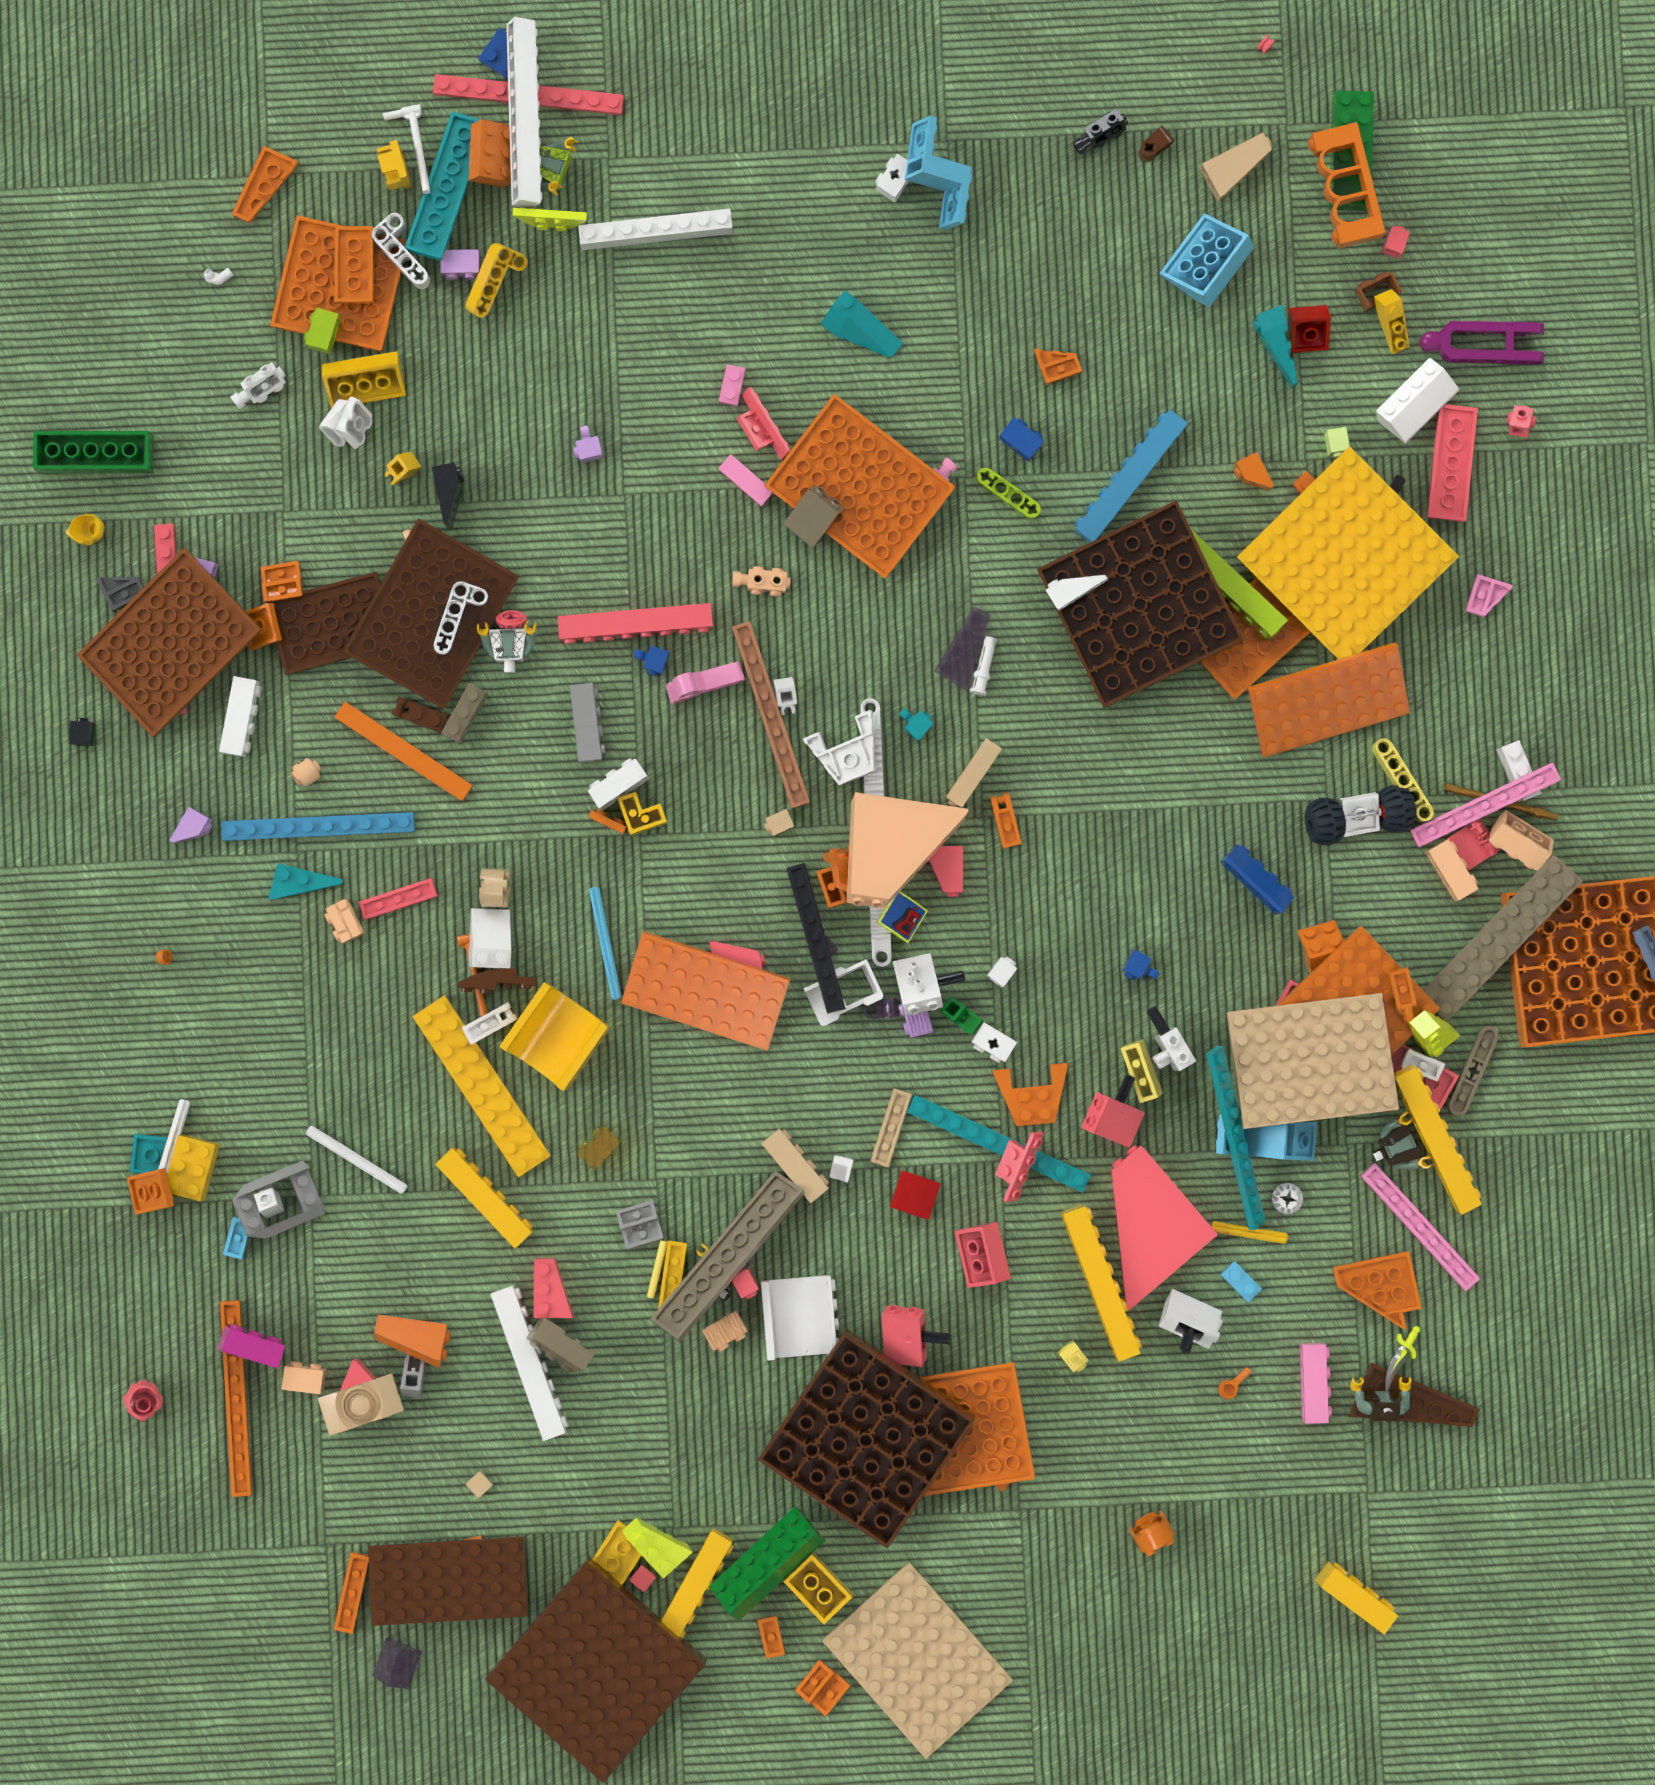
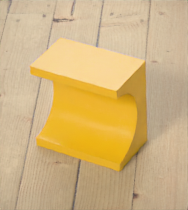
M544 982L499 1047L539 1071L562 1091H567L611 1029V1026L551 984Z

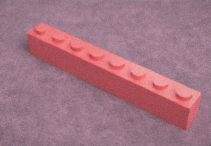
M711 603L558 616L559 639L561 642L564 641V644H575L576 640H583V642L589 643L595 642V639L602 638L603 641L614 640V637L632 639L633 635H641V638L652 637V634L660 633V636H669L671 632L690 634L691 630H698V633L710 632L709 629H713Z

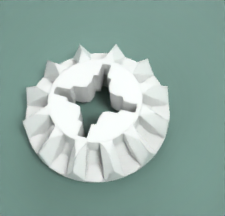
M1284 1183L1274 1190L1272 1203L1279 1212L1293 1214L1300 1209L1303 1203V1194L1294 1184ZM1290 1190V1197L1295 1199V1201H1289L1286 1207V1201L1280 1198V1196H1287Z

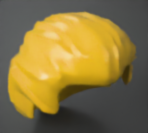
M86 513L85 515H78V517L71 521L66 534L78 544L89 546L102 538L105 526L96 515Z

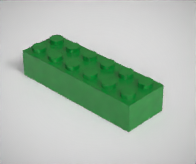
M1336 90L1332 97L1331 128L1357 122L1372 178L1374 92ZM1351 148L1331 153L1330 169L1339 170L1355 166ZM1358 174L1338 178L1330 182L1332 192L1339 196L1362 192ZM1365 200L1341 205L1337 207V210L1367 211ZM1329 202V210H1331V208H1332L1333 205H1334V204H1331L1330 202Z
M33 431V469L38 473H154V435L149 431Z
M794 1507L720 1575L709 1588L728 1614L740 1621L821 1546L825 1539L808 1517L798 1508Z

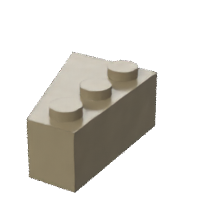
M546 1318L539 1319L526 1337L531 1341L530 1345L537 1350H543L548 1359L551 1361L556 1360L561 1364L560 1367L568 1373L584 1371L597 1351L592 1348L588 1351L580 1345L581 1341L579 1339L573 1340L565 1334V1330Z

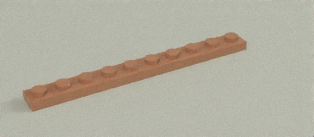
M748 621L732 626L791 808L808 804L810 801L751 622Z

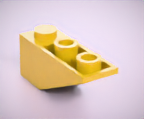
M1392 289L1374 296L1377 314L1391 354L1409 348L1402 299Z

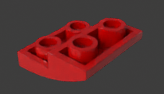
M902 1170L889 1207L929 1220L941 1183Z

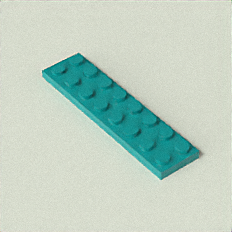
M452 111L428 179L430 193L423 194L405 245L408 252L438 261L443 260L469 184L471 124L480 119Z

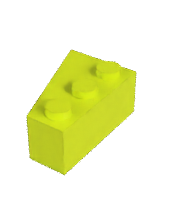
M1423 1011L1409 1022L1415 1043L1431 1058L1441 1055L1448 1045L1460 1037L1459 1033L1444 1019L1442 1020L1439 1016L1435 1017L1434 1014Z
M637 1517L622 1530L627 1540L663 1579L693 1553L687 1543L673 1538L671 1535L658 1530Z

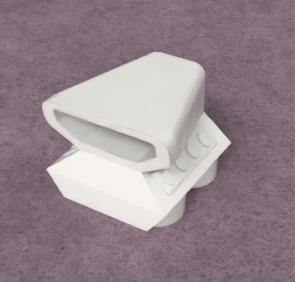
M350 396L349 401L337 400L321 422L319 429L335 446H344L347 441L356 449L365 441V431L372 425V414L360 400Z

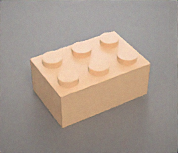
M1504 809L1493 824L1489 841L1495 848L1503 849L1511 858L1522 861L1531 870L1538 871L1552 855L1554 840Z

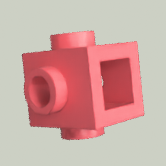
M1514 406L1513 412H1509L1507 419L1509 435L1528 438L1530 428H1534L1536 423V417L1533 416V408Z

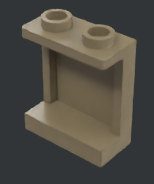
M814 485L808 489L783 524L813 548L823 539L822 536L837 516L842 513L844 508L841 507L839 501L830 498L823 488Z

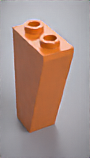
M378 1315L374 1335L376 1341L441 1368L442 1361H446L447 1350L445 1345L450 1342L451 1332L448 1331L447 1324Z

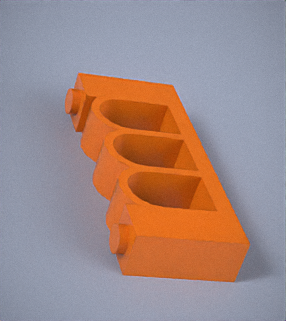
M1357 122L1312 133L1308 140V148L1310 152H1313L1314 157L1319 156L1316 162L1317 170L1320 175L1327 178L1323 187V194L1328 202L1334 204L1330 211V221L1335 227L1331 237L1333 243H1336L1337 249L1383 238L1386 232ZM1351 148L1355 166L1332 170L1325 165L1323 159L1325 155ZM1358 174L1362 192L1339 196L1332 192L1330 188L1331 181ZM1365 200L1368 218L1352 222H1346L1339 218L1337 207Z

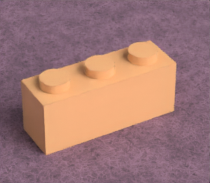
M1447 839L1425 853L1455 902L1478 890L1476 886L1478 882L1474 875H1470L1467 871L1468 865L1463 858L1458 856V849L1454 842H1450Z

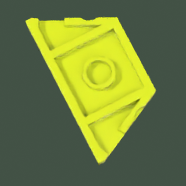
M513 208L514 217L533 227H537L538 230L556 228L557 231L565 232L567 229H574L587 221V212Z

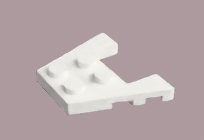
M871 710L855 716L861 736L833 748L826 749L822 735L819 732L803 738L806 745L810 747L814 755L822 762L838 785H844L876 771L873 712Z

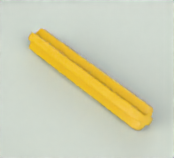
M1213 1221L1211 1225L1214 1231L1220 1234L1286 1244L1288 1240V1234L1285 1232L1261 1228L1249 1230L1248 1226Z

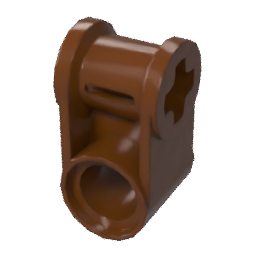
M1162 125L1143 141L1138 151V156L1142 161L1149 162L1171 146L1175 139Z

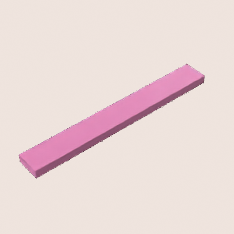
M1552 762L1410 831L1418 847H1421L1560 781L1561 778Z
M1373 1163L1360 1175L1464 1291L1470 1289L1480 1279L1376 1163Z

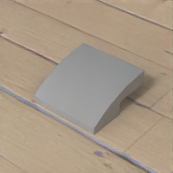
M653 1200L616 1211L627 1251L665 1240Z

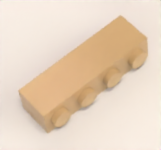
M779 1128L761 1144L793 1183L804 1190V1196L812 1203L829 1189L827 1186L829 1182L823 1174L819 1176L815 1172L817 1167L810 1159L805 1160L802 1156L804 1151L798 1144L794 1146L791 1143L790 1139L792 1137L785 1129L781 1131Z

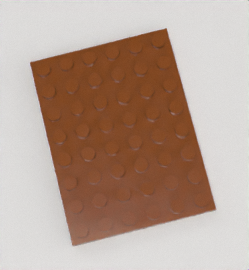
M184 547L77 656L152 737H156L263 629L191 552Z

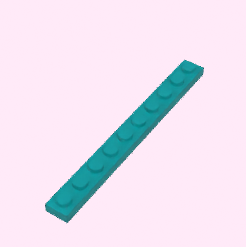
M1215 1046L1206 1053L1248 1227L1249 1230H1256L1266 1221L1242 1126L1227 1057L1223 1046Z
M914 1095L907 1110L909 1114L1002 1156L1009 1140H1013L917 1095ZM1040 1151L1036 1152L1035 1161L1030 1167L1032 1170L1081 1192H1084L1091 1176Z

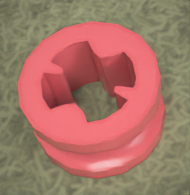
M1266 35L1257 49H1261L1262 53L1266 54L1275 40H1270L1269 35Z

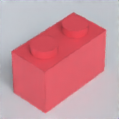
M749 1266L741 1269L732 1280L741 1299L744 1297L749 1299L757 1294L759 1284Z

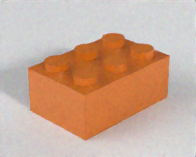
M484 119L471 124L469 181L500 188L511 184L509 125Z

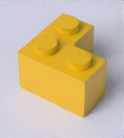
M636 792L618 798L631 836L668 824L661 804L642 809Z

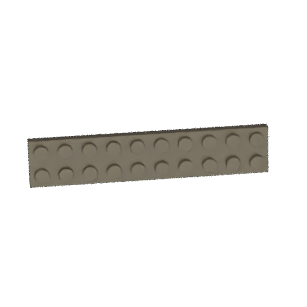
M1552 855L1423 990L1439 1006L1440 1009L1437 1013L1446 1022L1453 1017L1583 882L1556 855Z
M774 1171L651 1317V1321L681 1342L805 1194L804 1190L777 1171Z

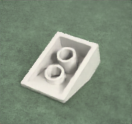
M471 908L470 967H511L510 910Z

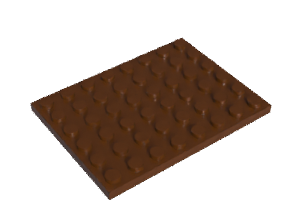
M418 518L346 644L343 653L438 707L445 709L482 644L480 634L477 632V624H479L480 629H485V622H487L490 630L496 616L516 584L519 575ZM457 582H465L484 589L488 594L487 602L480 607L466 603L450 651L445 655L436 653L434 641L453 585ZM458 586L455 589V593L458 596H463L466 594V589L463 586ZM476 592L473 596L476 602H482L485 599L481 592ZM452 604L449 607V611L452 614H458L460 607L457 604ZM447 622L443 625V630L450 633L454 630V625ZM440 633L439 637H443L441 643H437V646H439L440 651H443L444 648H448L445 645L446 639L451 640L452 637H447Z

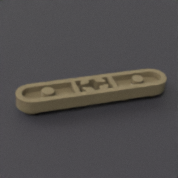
M1492 1026L1482 1027L1476 1036L1448 1102V1110L1452 1115L1462 1116L1469 1109L1498 1041V1031ZM1477 1061V1065H1476V1069H1475V1070L1478 1071V1073H1477V1074H1473L1472 1077H1471V1079L1468 1080V1078H1470V1074H1471V1072L1468 1071V1069H1469V1068H1473L1474 1065L1476 1064L1475 1062Z

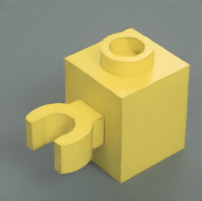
M1073 1340L1058 1351L1073 1373L1076 1370L1080 1372L1087 1366L1086 1362L1089 1360Z

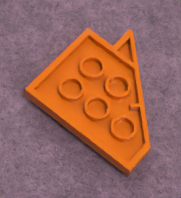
M1409 1251L1332 1267L1337 1287L1402 1329H1407L1403 1312L1422 1309Z

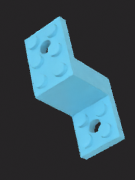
M930 115L912 124L904 180L944 191L939 229L948 230L963 224L966 219V204L969 200L968 190L972 180V167L932 155L935 148L934 136L937 132V117Z
M1219 1114L1216 1154L1231 1155L1222 1117ZM1305 1121L1244 1129L1250 1156L1314 1161L1317 1122Z

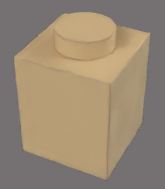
M787 809L765 818L767 821L764 824L768 834L772 833L773 837L795 828Z

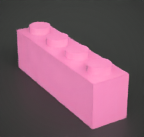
M1323 1342L1300 1343L1302 1421L1305 1424L1329 1423V1418L1332 1416L1331 1406H1328V1398H1331V1388L1327 1386V1379H1330V1367H1327L1330 1351L1329 1347H1326V1344Z

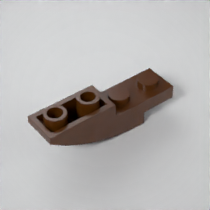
M517 968L493 969L465 978L457 983V988H461V992H472V989H480V993L492 994V991H496L497 983H500V987L512 988V984L520 985L519 989H531V986H536V978L517 976Z

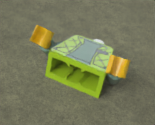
M569 137L566 141L550 143L539 147V155L541 156L540 174L542 175L541 190L552 192L555 196H558L556 190L562 189L561 185L572 158L568 150L576 152L577 149L573 147V144L578 143L577 140Z

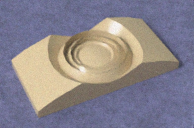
M392 1373L318 1398L329 1436L404 1411Z

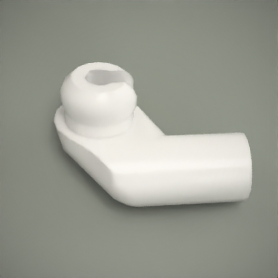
M229 268L221 273L207 269L203 274L208 283L221 285L234 276Z

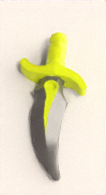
M1418 1326L1413 1327V1331L1410 1332L1405 1341L1402 1339L1401 1334H1397V1341L1401 1347L1397 1349L1396 1355L1389 1364L1385 1380L1386 1391H1389L1394 1376L1405 1362L1407 1353H1410L1412 1359L1416 1358V1351L1412 1344L1420 1332Z

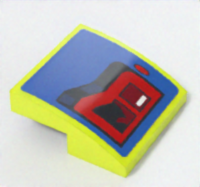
M899 892L887 905L877 924L908 944L928 910L902 892Z

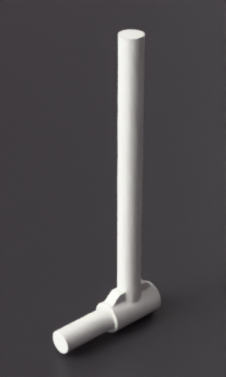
M420 104L383 113L385 121L401 117L410 120L423 194H429L430 186L417 118L422 115Z

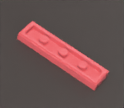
M430 878L359 901L358 903L364 920H368L438 897L433 879Z

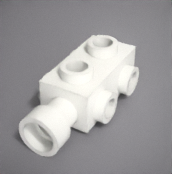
M271 362L268 365L262 366L255 374L247 376L240 383L244 390L240 393L236 392L230 397L239 409L244 407L245 403L249 400H252L254 404L256 402L262 403L267 399L268 394L273 391L279 392L283 388V384L286 383L283 378L286 375L280 366L276 368Z

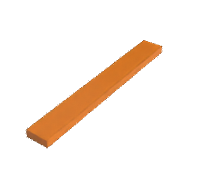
M347 702L343 703L335 715L336 719L462 802L473 787V785Z

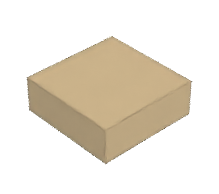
M480 1470L466 1483V1486L479 1498L493 1486V1483Z

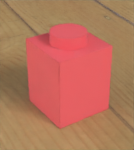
M1392 226L1388 231L1381 253L1399 259L1403 254L1410 232L1406 231L1404 227Z

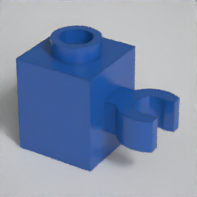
M650 646L648 653L636 649L633 656L636 659L645 661L643 668L647 670V674L657 677L658 674L663 676L670 653L669 651Z
M1137 950L1132 951L1122 971L1126 972L1124 976L1133 981L1136 978L1140 980L1143 974L1156 979L1160 972L1149 967L1148 965L1152 959Z

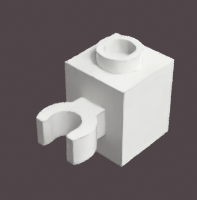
M793 678L773 680L775 696L781 714L785 715L784 710L787 707L791 708L792 714L795 713L794 704H797Z
M272 1184L258 1189L259 1193L254 1194L258 1210L264 1217L269 1218L284 1211L280 1195L272 1188Z

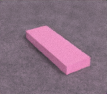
M731 454L718 468L719 471L761 507L773 494L764 486V482Z

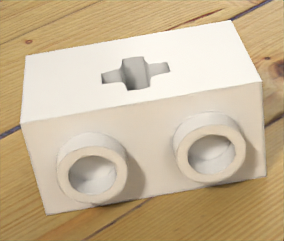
M899 154L895 158L891 157L886 164L887 170L884 174L880 173L875 181L877 184L876 191L893 202L897 201L909 181L904 180L907 159ZM898 175V178L891 179V176Z
M1000 957L986 977L1002 988L1017 970L1014 966L1016 963L1009 957Z
M984 1022L971 1041L975 1044L973 1046L974 1049L981 1053L984 1050L991 1054L989 1058L998 1063L1001 1060L1006 1062L1017 1043ZM996 1039L998 1047L990 1049L988 1041Z

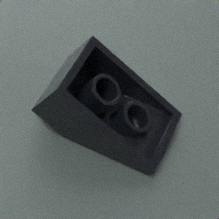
M454 462L432 467L443 523L448 530L453 528L463 490L462 482H465L463 471Z

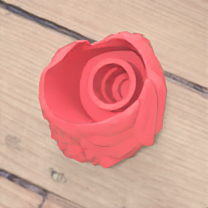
M147 1380L131 1384L127 1394L123 1396L128 1413L141 1422L149 1420L163 1405V1396L160 1394L157 1386L154 1383L147 1382Z

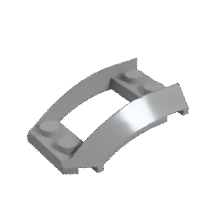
M304 1160L243 1185L234 1196L232 1202L246 1236L266 1239L325 1214L324 1204L321 1203L308 1171L309 1167ZM289 1177L303 1213L265 1228L251 1192Z

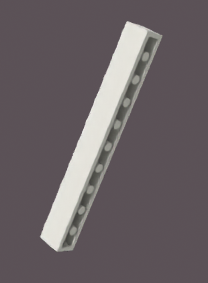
M513 17L506 24L512 206L534 209L542 201V192H540L542 175L540 174L541 156L539 155L541 139L539 137L540 119H538L540 103L537 95L539 91V83L537 82L539 68L536 62L538 47L536 46L537 29L535 28V20Z

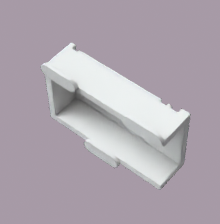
M867 959L846 969L843 967L835 969L838 979L862 967L874 993L846 1006L844 1001L845 1010L827 1015L818 982L804 988L820 1025L825 1026L838 1020L840 1014L859 1005H870L883 998V993Z

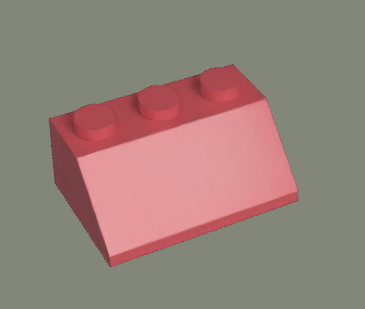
M998 1222L981 1224L955 1231L968 1288L997 1284L1011 1279Z

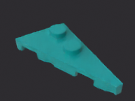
M277 863L268 899L275 900L342 884L344 880Z

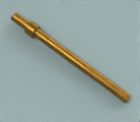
M1446 783L1444 787L1445 791L1474 799L1485 795V793ZM1517 802L1505 806L1506 808L1532 814L1533 817L1539 819L1546 818L1553 821L1558 819L1557 813L1546 811L1539 806L1532 807Z

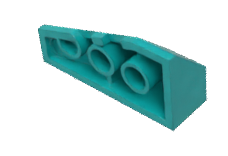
M1279 305L1258 314L1255 321H1253V328L1255 333L1258 332L1261 342L1289 386L1295 388L1298 382L1294 360L1292 357L1289 358L1291 342L1286 339L1288 325L1283 305Z

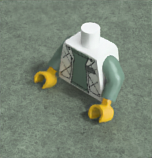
M527 621L524 629L489 630L487 622H485V629H480L479 624H477V632L480 634L483 648L490 658L495 659L498 663L504 662V673H515V662H523L524 658L529 656L535 646L536 622H534L533 628L528 626Z

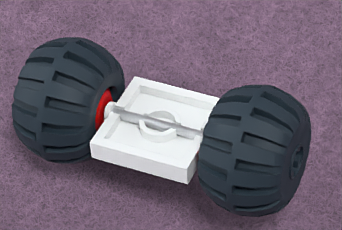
M1390 785L1383 788L1378 794L1374 792L1340 798V803L1331 798L1316 799L1306 807L1304 817L1306 831L1310 839L1319 845H1332L1339 842L1343 837L1380 831V826L1392 833L1403 832L1415 823L1417 810L1415 799L1407 788Z

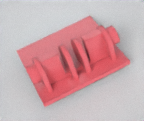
M1481 819L1471 822L1447 838L1456 845L1458 849L1457 854L1465 860L1468 870L1501 850L1495 848L1489 841L1490 832Z

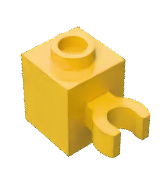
M411 451L398 454L386 465L389 471L385 473V477L392 475L393 481L390 484L394 485L399 483L400 480L411 478L422 466Z

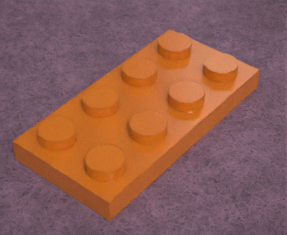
M335 226V304H374L373 226Z

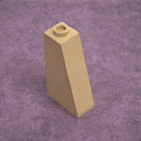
M1264 133L1202 164L1200 170L1217 202H1220L1270 154L1272 143L1269 137H1265Z
M987 738L984 740L945 799L948 800L947 804L949 806L959 808L964 806L1000 754L1002 748Z

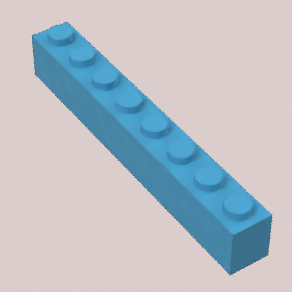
M1171 409L1167 413L1162 412L1156 420L1159 422L1155 428L1151 426L1145 434L1146 440L1143 443L1139 442L1133 449L1135 454L1131 458L1128 456L1121 464L1124 468L1120 473L1116 471L1110 478L1112 483L1109 487L1104 486L1098 493L1100 498L1097 502L1092 501L1086 509L1088 511L1084 518L1080 516L1074 524L1076 526L1074 532L1086 542L1091 543L1098 539L1188 423Z

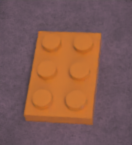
M165 1168L127 1177L135 1215L174 1206L173 1195L168 1182L169 1177Z

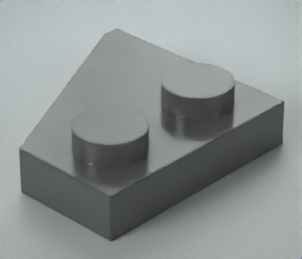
M139 577L96 578L113 612L125 607L144 588Z

